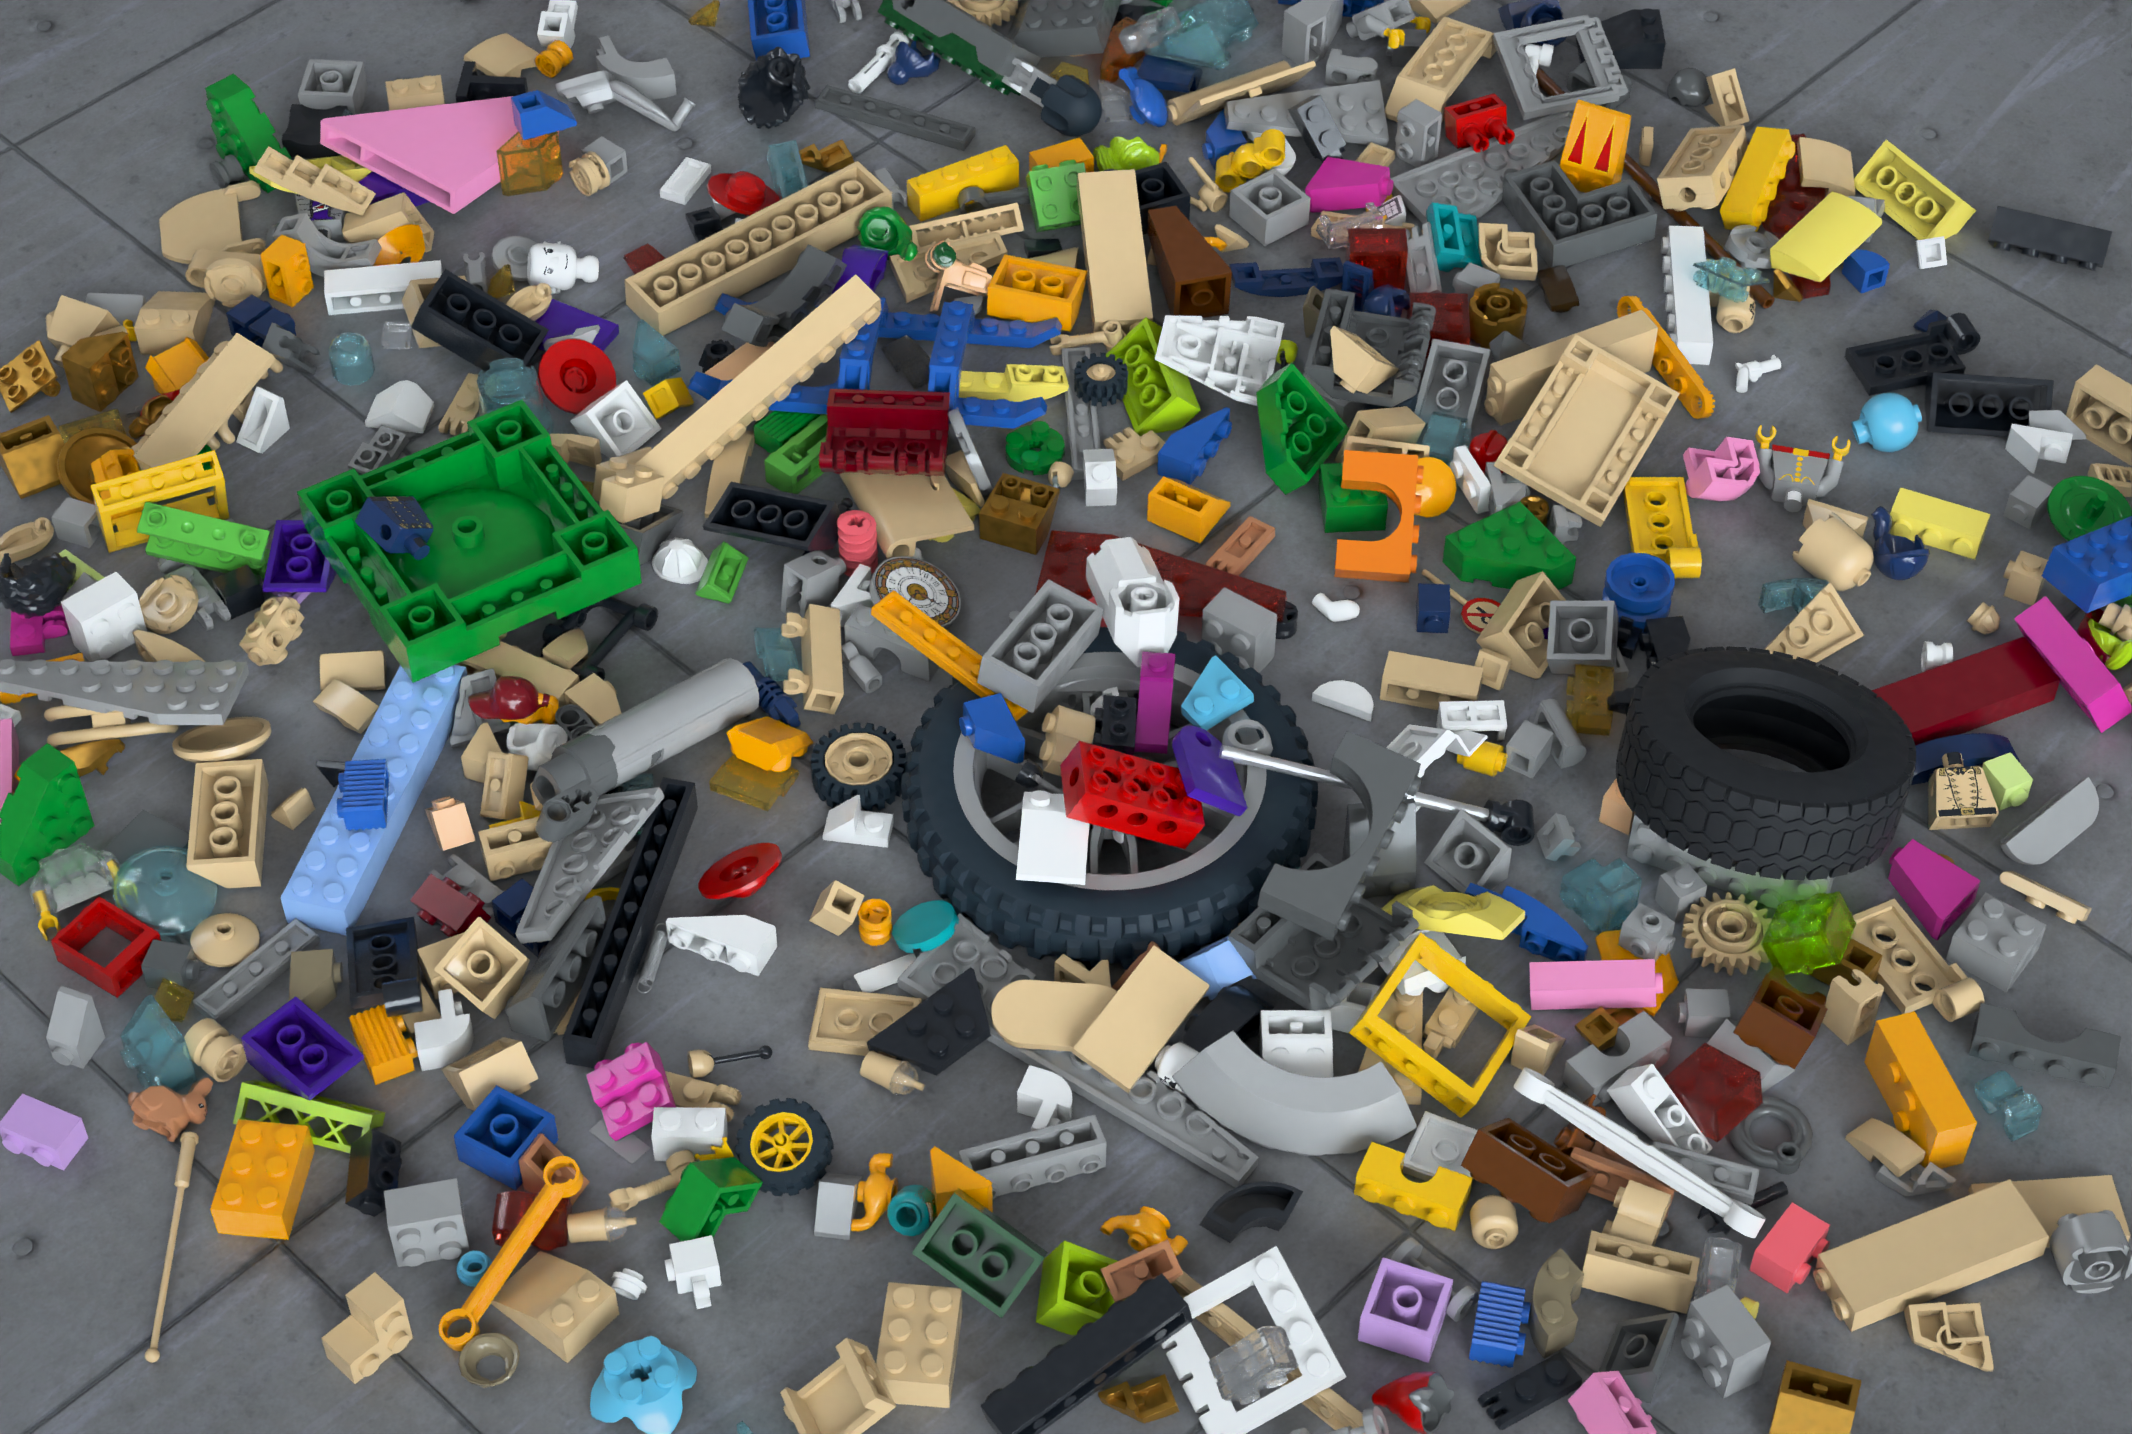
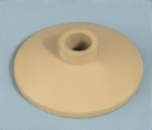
M233 913L217 914L204 919L194 928L190 938V944L193 947L196 958L214 967L238 965L256 951L260 943V935L256 925L250 919Z

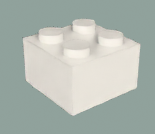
M117 572L61 601L73 644L89 662L105 660L134 644L135 640L132 632L136 630L147 632L137 593Z

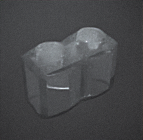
M1166 7L1141 16L1136 24L1127 26L1120 32L1119 39L1126 53L1134 54L1158 46L1164 37L1175 34L1180 29L1182 23L1174 7Z

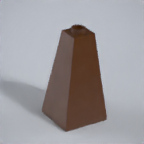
M1177 206L1148 210L1147 232L1170 315L1202 316V318L1229 314L1232 278L1230 267Z

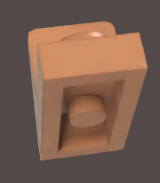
M1168 1239L1100 1269L1114 1302L1124 1301L1136 1292L1140 1284L1148 1279L1156 1278L1161 1273L1170 1283L1183 1275Z

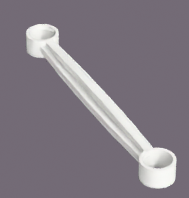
M1526 1067L1523 1068L1513 1086L1518 1092L1535 1102L1547 1105L1582 1131L1637 1167L1723 1217V1221L1731 1228L1750 1238L1757 1236L1766 1220L1760 1212L1743 1202L1731 1199L1653 1145L1649 1146L1629 1130L1554 1087L1555 1084L1542 1074Z

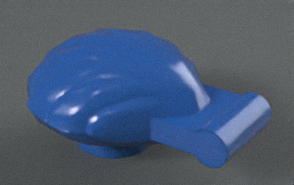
M1135 67L1121 69L1118 75L1129 88L1133 104L1129 109L1133 118L1139 124L1146 122L1156 127H1163L1168 120L1167 103L1163 94L1152 83L1140 78Z

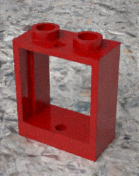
M99 896L89 906L83 908L80 914L65 928L59 930L51 940L58 962L118 998L143 975L141 965L152 941L162 940L158 931ZM108 927L132 943L104 968L79 953V951L101 930Z

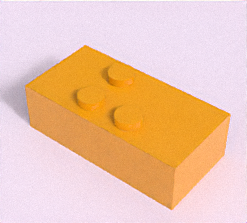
M1913 1011L1877 1020L1864 1063L1893 1114L1896 1129L1926 1152L1924 1160L1919 1163L1926 1168L1930 1162L1941 1169L1962 1164L1977 1122L1916 1012Z

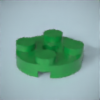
M1036 421L1032 425L1023 426L1006 436V460L1014 470L1024 473L1025 469L1033 471V475L1048 474L1051 465L1054 462H1062V458L1065 455V441L1056 430L1049 428V425L1044 421ZM1032 448H1039L1040 451L1037 452V451L1034 450V449H1033V450H1030V449H1032Z

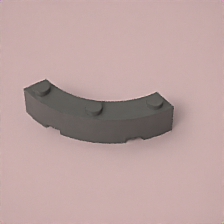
M808 244L806 249L799 255L797 264L791 273L771 294L750 305L734 303L732 309L724 317V325L721 330L755 346L766 347L771 341L776 343L817 308L815 305L824 293L831 294L847 264Z

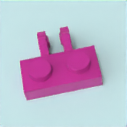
M57 605L53 611L44 616L32 617L30 619L11 611L10 650L12 656L45 653V639L65 637L69 628L65 622L66 618L62 605Z

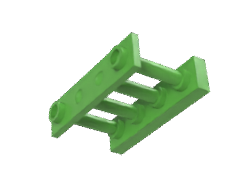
M145 502L137 533L150 535L145 549L147 555L222 573H228L247 564L253 574H260L264 581L270 550L266 549L270 531Z

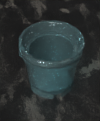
M503 358L489 363L490 370L484 374L483 370L479 372L477 378L479 401L477 418L523 399L547 432L553 434V419L548 406L544 404L538 376L532 365L530 369L524 366V360Z

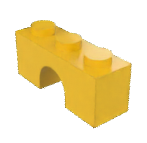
M1371 1142L1356 1174L1354 1194L1368 1202L1379 1203L1393 1208L1403 1215H1412L1429 1221L1436 1227H1445L1455 1231L1469 1201L1473 1178L1439 1166L1434 1177L1429 1181L1423 1183L1412 1182L1403 1175L1405 1153Z

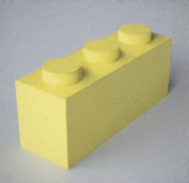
M1900 487L1890 512L1893 522L1890 534L1906 537L1911 541H1915V536L1918 535L1925 545L1975 560L1986 532L1990 514Z

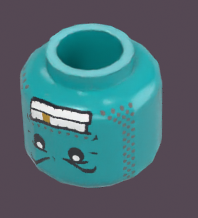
M912 1184L898 1191L888 1205L887 1216L890 1225L895 1231L905 1236H916L925 1232L936 1219L935 1198L931 1190L922 1185Z

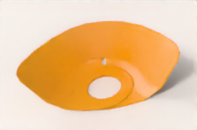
M415 224L399 226L382 236L378 240L382 249L373 266L400 264L407 257H411L410 263L419 262L425 252V243L420 226Z

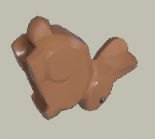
M209 1078L196 1081L192 1084L188 1094L185 1095L177 1093L166 1085L151 1086L139 1093L131 1092L128 1095V1103L131 1106V1110L134 1111L133 1124L144 1130L150 1128L166 1136L168 1141L174 1142L178 1138L179 1133L186 1129L189 1122L201 1124L205 1120L208 1109L204 1098L210 1093L213 1082Z

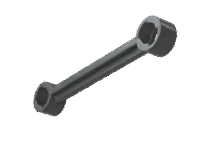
M1107 169L1104 171H1116V169ZM967 187L959 193L957 198L961 214L1018 203V205L1030 204L1028 188L984 193L979 187ZM971 200L979 202L974 206H965Z

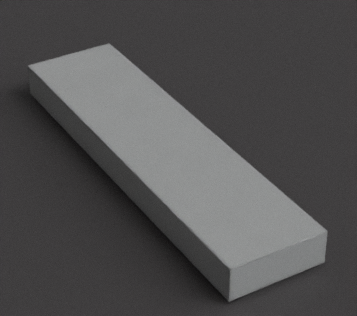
M297 918L294 919L193 1000L194 1008L206 1018H212L221 1024L290 968L291 952L309 951L321 943L319 935Z

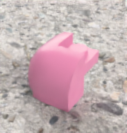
M1726 437L1715 451L1688 447L1683 454L1689 478L1685 483L1686 494L1691 498L1718 502L1735 500L1751 488L1760 474L1753 440Z

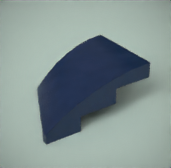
M1154 46L1146 54L1137 74L1140 78L1152 83L1157 89L1189 93V91L1197 90L1203 72L1199 67L1161 47Z

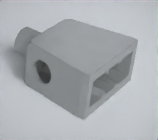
M818 550L786 563L783 573L781 611L785 614L789 612L797 613L803 618L809 604L827 607L838 595L839 576L847 570L845 562L840 557L831 558Z

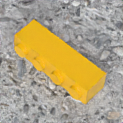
M1756 127L1720 208L1725 229L1732 230L1739 225H1752L1757 227L1755 230L1757 232L1761 222L1766 220L1768 206L1771 200H1774L1776 197L1777 186L1780 179H1783L1785 176L1789 158H1793L1795 153V143L1791 140L1789 129Z
M1004 145L906 180L907 206L917 219L923 222L959 209L958 195L967 187H979L984 193L1008 191L1019 187V160ZM974 200L967 202L965 206L975 203Z

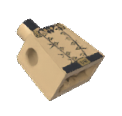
M1959 752L1944 754L1942 756L1944 768L1936 769L1928 784L1929 830L1991 827L1999 811L1983 769L1979 766L1964 767L1962 754Z

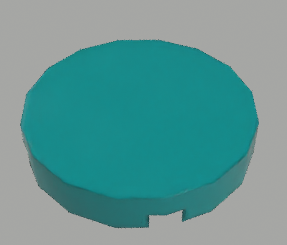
M932 900L920 903L907 910L898 918L893 925L892 935L899 949L906 953H914L912 949L919 948L922 952L931 951L952 937L956 931L954 926L959 923V918L952 904L946 901Z

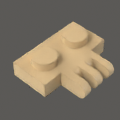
M1130 427L1124 429L1123 434L1118 432L1113 435V438L1109 437L1104 440L1105 447L1113 449L1116 461V475L1122 481L1157 463L1158 452L1165 444V441L1152 430L1139 436Z

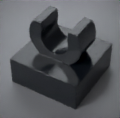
M1622 616L1620 622H1618L1617 648H1619L1622 656L1632 659L1639 644V634L1642 633L1643 629L1633 626L1634 619Z

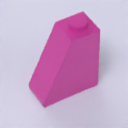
M1327 157L1305 188V194L1310 197L1309 212L1381 206L1386 197L1392 193L1393 180L1390 179L1389 167Z
M1914 839L1904 848L1898 847L1889 859V864L1892 865L1888 877L1889 881L1930 936L1938 941L1974 902L1980 880Z

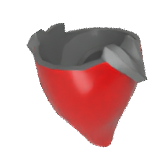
M1422 1371L1403 1376L1381 1387L1372 1395V1402L1375 1405L1389 1409L1392 1414H1396L1413 1430L1421 1434H1432L1438 1429L1444 1413L1450 1412V1400L1454 1397V1390L1447 1388L1443 1377L1438 1372Z

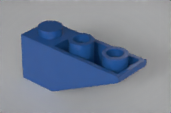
M1225 407L1172 433L1158 452L1157 474L1178 479L1190 485L1197 476L1200 477L1205 470L1208 459L1216 455L1222 439H1227L1231 433L1230 408Z

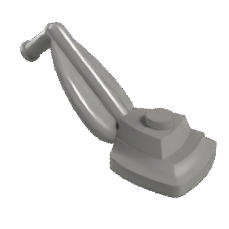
M605 70L555 84L558 96L565 97L572 103H580L584 109H587L589 114L604 110L603 105L617 100L671 131H677L681 128L693 106L695 107L696 105L684 97L683 103L674 117L671 118L665 110L631 85L615 80L613 74Z

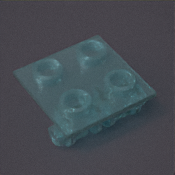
M1720 257L1719 260L1706 259L1705 262L1693 264V266L1700 269L1693 276V281L1696 282L1697 286L1713 293L1718 292L1720 296H1724L1736 303L1747 300L1749 292L1746 291L1747 286L1770 282L1769 279L1761 276L1760 271L1749 267L1744 269L1738 267L1735 260L1727 257Z

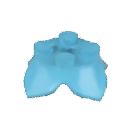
M653 1336L625 1343L608 1354L604 1359V1367L591 1391V1417L605 1423L617 1422L623 1417H628L638 1429L647 1434H671L681 1418L683 1410L682 1391L691 1388L696 1382L697 1368L695 1364L681 1352L662 1345L660 1340ZM640 1378H648V1379H647L646 1381H641Z

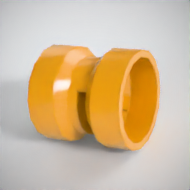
M555 40L548 45L547 50H543L536 56L535 63L542 74L553 78L561 72L562 67H566L572 62L573 53L564 42Z
M873 898L866 900L860 905L858 910L859 935L861 940L868 945H883L892 937V910L886 901Z

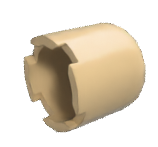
M1830 513L1829 519L1825 522L1820 518L1817 519L1800 537L1799 541L1803 545L1799 552H1793V560L1823 584L1827 585L1831 582L1836 591H1845L1856 585L1861 586L1869 579L1871 575L1869 570L1874 559L1872 547L1837 514Z

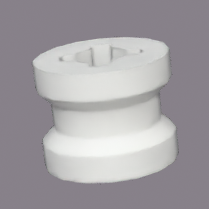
M1929 641L1923 643L1921 653L1922 672L1953 661L1952 643L1944 642L1942 645H1935Z

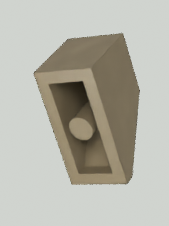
M333 949L291 952L289 1001L296 996L317 1014L337 997V983L343 982L342 962H336Z

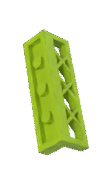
M251 1080L241 1084L233 1124H237L238 1119L262 1122L270 1119L272 1123H281L276 1114L288 1108L292 1109L299 1121L296 1125L309 1126L313 1144L350 1153L351 1144H348L341 1130L349 1125L363 1127L361 1134L363 1136L371 1129L383 1126L385 1112L316 1095L309 1101L276 1084ZM249 1099L259 1101L266 1115L258 1120L246 1118ZM270 1104L276 1105V1106H278V1107H276L275 1109H272V1107H271ZM302 1112L308 1113V1114H311V1115L305 1118V1116H304V1114H303ZM318 1116L325 1118L332 1130L323 1137L316 1136L308 1123ZM335 1121L343 1122V1124L338 1126ZM335 1135L338 1141L329 1138Z

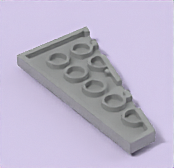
M1380 80L1227 101L1224 108L1226 129L1263 133L1269 129H1277L1285 136L1302 137L1288 109L1310 96L1321 95L1345 142L1366 145L1372 142L1386 147L1389 141Z
M660 787L599 796L590 822L585 827L559 841L552 842L515 933L520 944L539 943L553 939L663 800L664 794Z

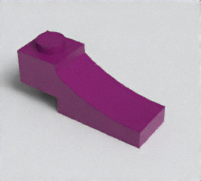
M1142 653L1134 752L1168 753L1175 654Z

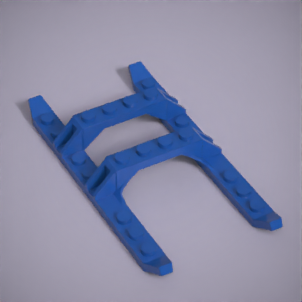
M722 293L714 309L726 315L732 309L734 303L750 305L758 301L745 302ZM879 297L881 301L879 317L872 324L868 325L866 323L858 330L857 336L850 343H843L839 357L840 372L837 381L833 384L819 387L795 384L791 388L790 394L784 400L776 401L769 407V410L827 415L830 389L870 390L873 355L878 337L935 341L929 362L928 392H950V411L958 408L966 425L1015 429L1045 415L1047 411L1046 402L1042 396L1020 402H1012L1005 399L985 400L976 397L959 398L962 361L966 344L1032 348L1060 335L1062 325L1057 317L1036 323L1022 320L1001 321L994 318L975 319L973 304H966L961 301L944 302L941 316L936 314L918 315L908 312L891 313L889 312L886 298ZM696 371L690 379L688 388L709 401L733 379L728 381L720 380Z

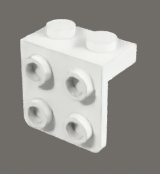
M1465 445L1454 448L1453 461L1450 462V468L1458 486L1476 514L1489 511L1490 482ZM1502 473L1506 475L1507 483H1522L1509 474ZM1528 487L1525 497L1530 496L1531 493Z

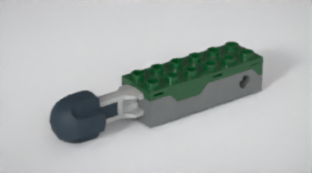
M883 0L877 12L886 17L884 21L886 24L903 31V34L907 37L919 41L923 47L940 54L941 58L951 64L961 67L962 71L977 77L986 86L996 89L1007 96L1010 92L1019 96L1022 94L1043 107L1041 111L1043 122L1061 134L1070 137L1090 133L1099 123L1102 114L1101 101L1097 93L1088 84L1073 75H1064L1057 81L1036 68L1041 57L947 0Z

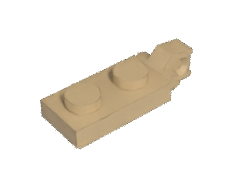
M1450 987L1425 1025L1422 1037L1426 1038L1423 1044L1424 1052L1436 1060L1443 1047L1448 1049L1455 1048L1478 1013L1479 1008Z

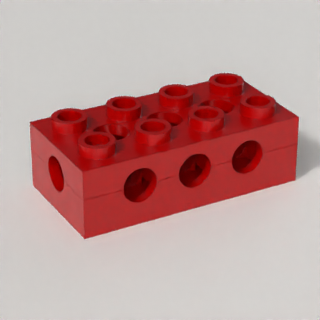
M1078 741L1060 765L1067 818L1186 849L1205 826L1202 803L1187 796L1179 768L1083 741Z

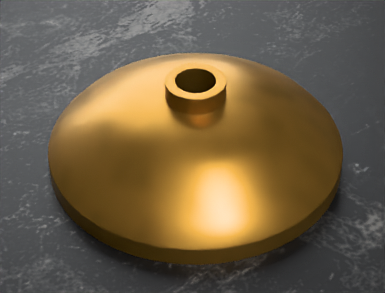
M90 428L76 433L64 444L58 458V475L64 489L73 499L95 505L91 485L96 483L90 464L110 450L130 449L137 443L129 436L108 428Z

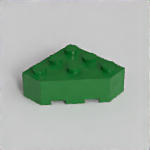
M234 74L206 87L208 99L206 106L211 113V128L216 135V150L219 156L224 159L229 154L234 155L240 163L243 173L250 180L257 182L266 193L277 189L249 172V167L257 165L268 146L291 159L285 147L281 149L278 140L272 135L276 131L265 112L260 114L259 108L252 100L255 98V95L251 88Z
M1293 363L1270 375L1256 392L1265 471L1285 495L1308 483L1320 468V464L1325 462L1349 431V427Z
M1517 502L1445 536L1442 562L1460 581L1473 583L1474 579L1490 581L1492 586L1511 589L1517 580L1543 571L1553 585L1560 590L1573 583L1576 557L1521 502Z
M48 743L21 763L17 772V776L21 778L14 793H8L0 811V818L2 819L0 824V873L17 886L35 876L41 868L55 857L60 856L66 848L80 837L85 836L95 826L75 762Z

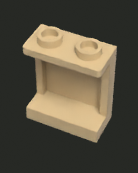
M846 1337L835 1346L841 1358L799 1391L786 1387L780 1392L786 1404L784 1411L795 1424L799 1434H862L896 1407L867 1346Z

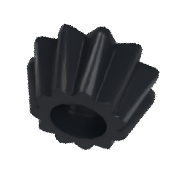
M722 339L718 341L712 340L711 344H706L699 361V366L703 367L702 373H705L736 350L734 346L730 345L729 341H723Z

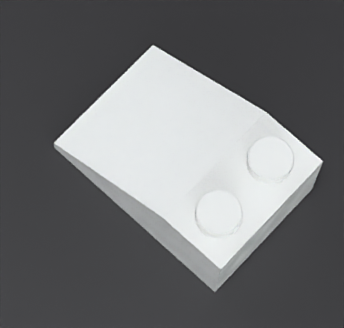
M1042 790L1024 792L1016 880L1085 885L1089 823L1066 817L1064 794H1051Z

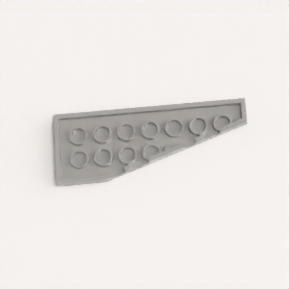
M1574 110L1552 114L1514 129L1515 138L1510 144L1506 142V145H1501L1493 137L1489 139L1490 144L1486 151L1480 149V153H1477L1472 147H1468L1390 178L1393 180L1392 193L1395 196L1401 195L1404 205L1422 223L1427 222L1426 210L1432 202L1457 206L1458 213L1476 215V219H1478L1502 200L1504 175L1546 163L1564 149Z
M5 659L0 661V692L19 696L30 692L37 694L39 700L48 702L54 697L62 699L63 705L105 714L116 710L123 712L124 718L135 720L138 715L149 718V723L157 725H224L244 685L249 670L247 662H234L232 660L221 662H203L201 660L189 662H172L170 660H160L157 662H140L139 660L109 662L108 660H96L94 662H86L73 659L65 661H45L43 659L14 661L12 659Z

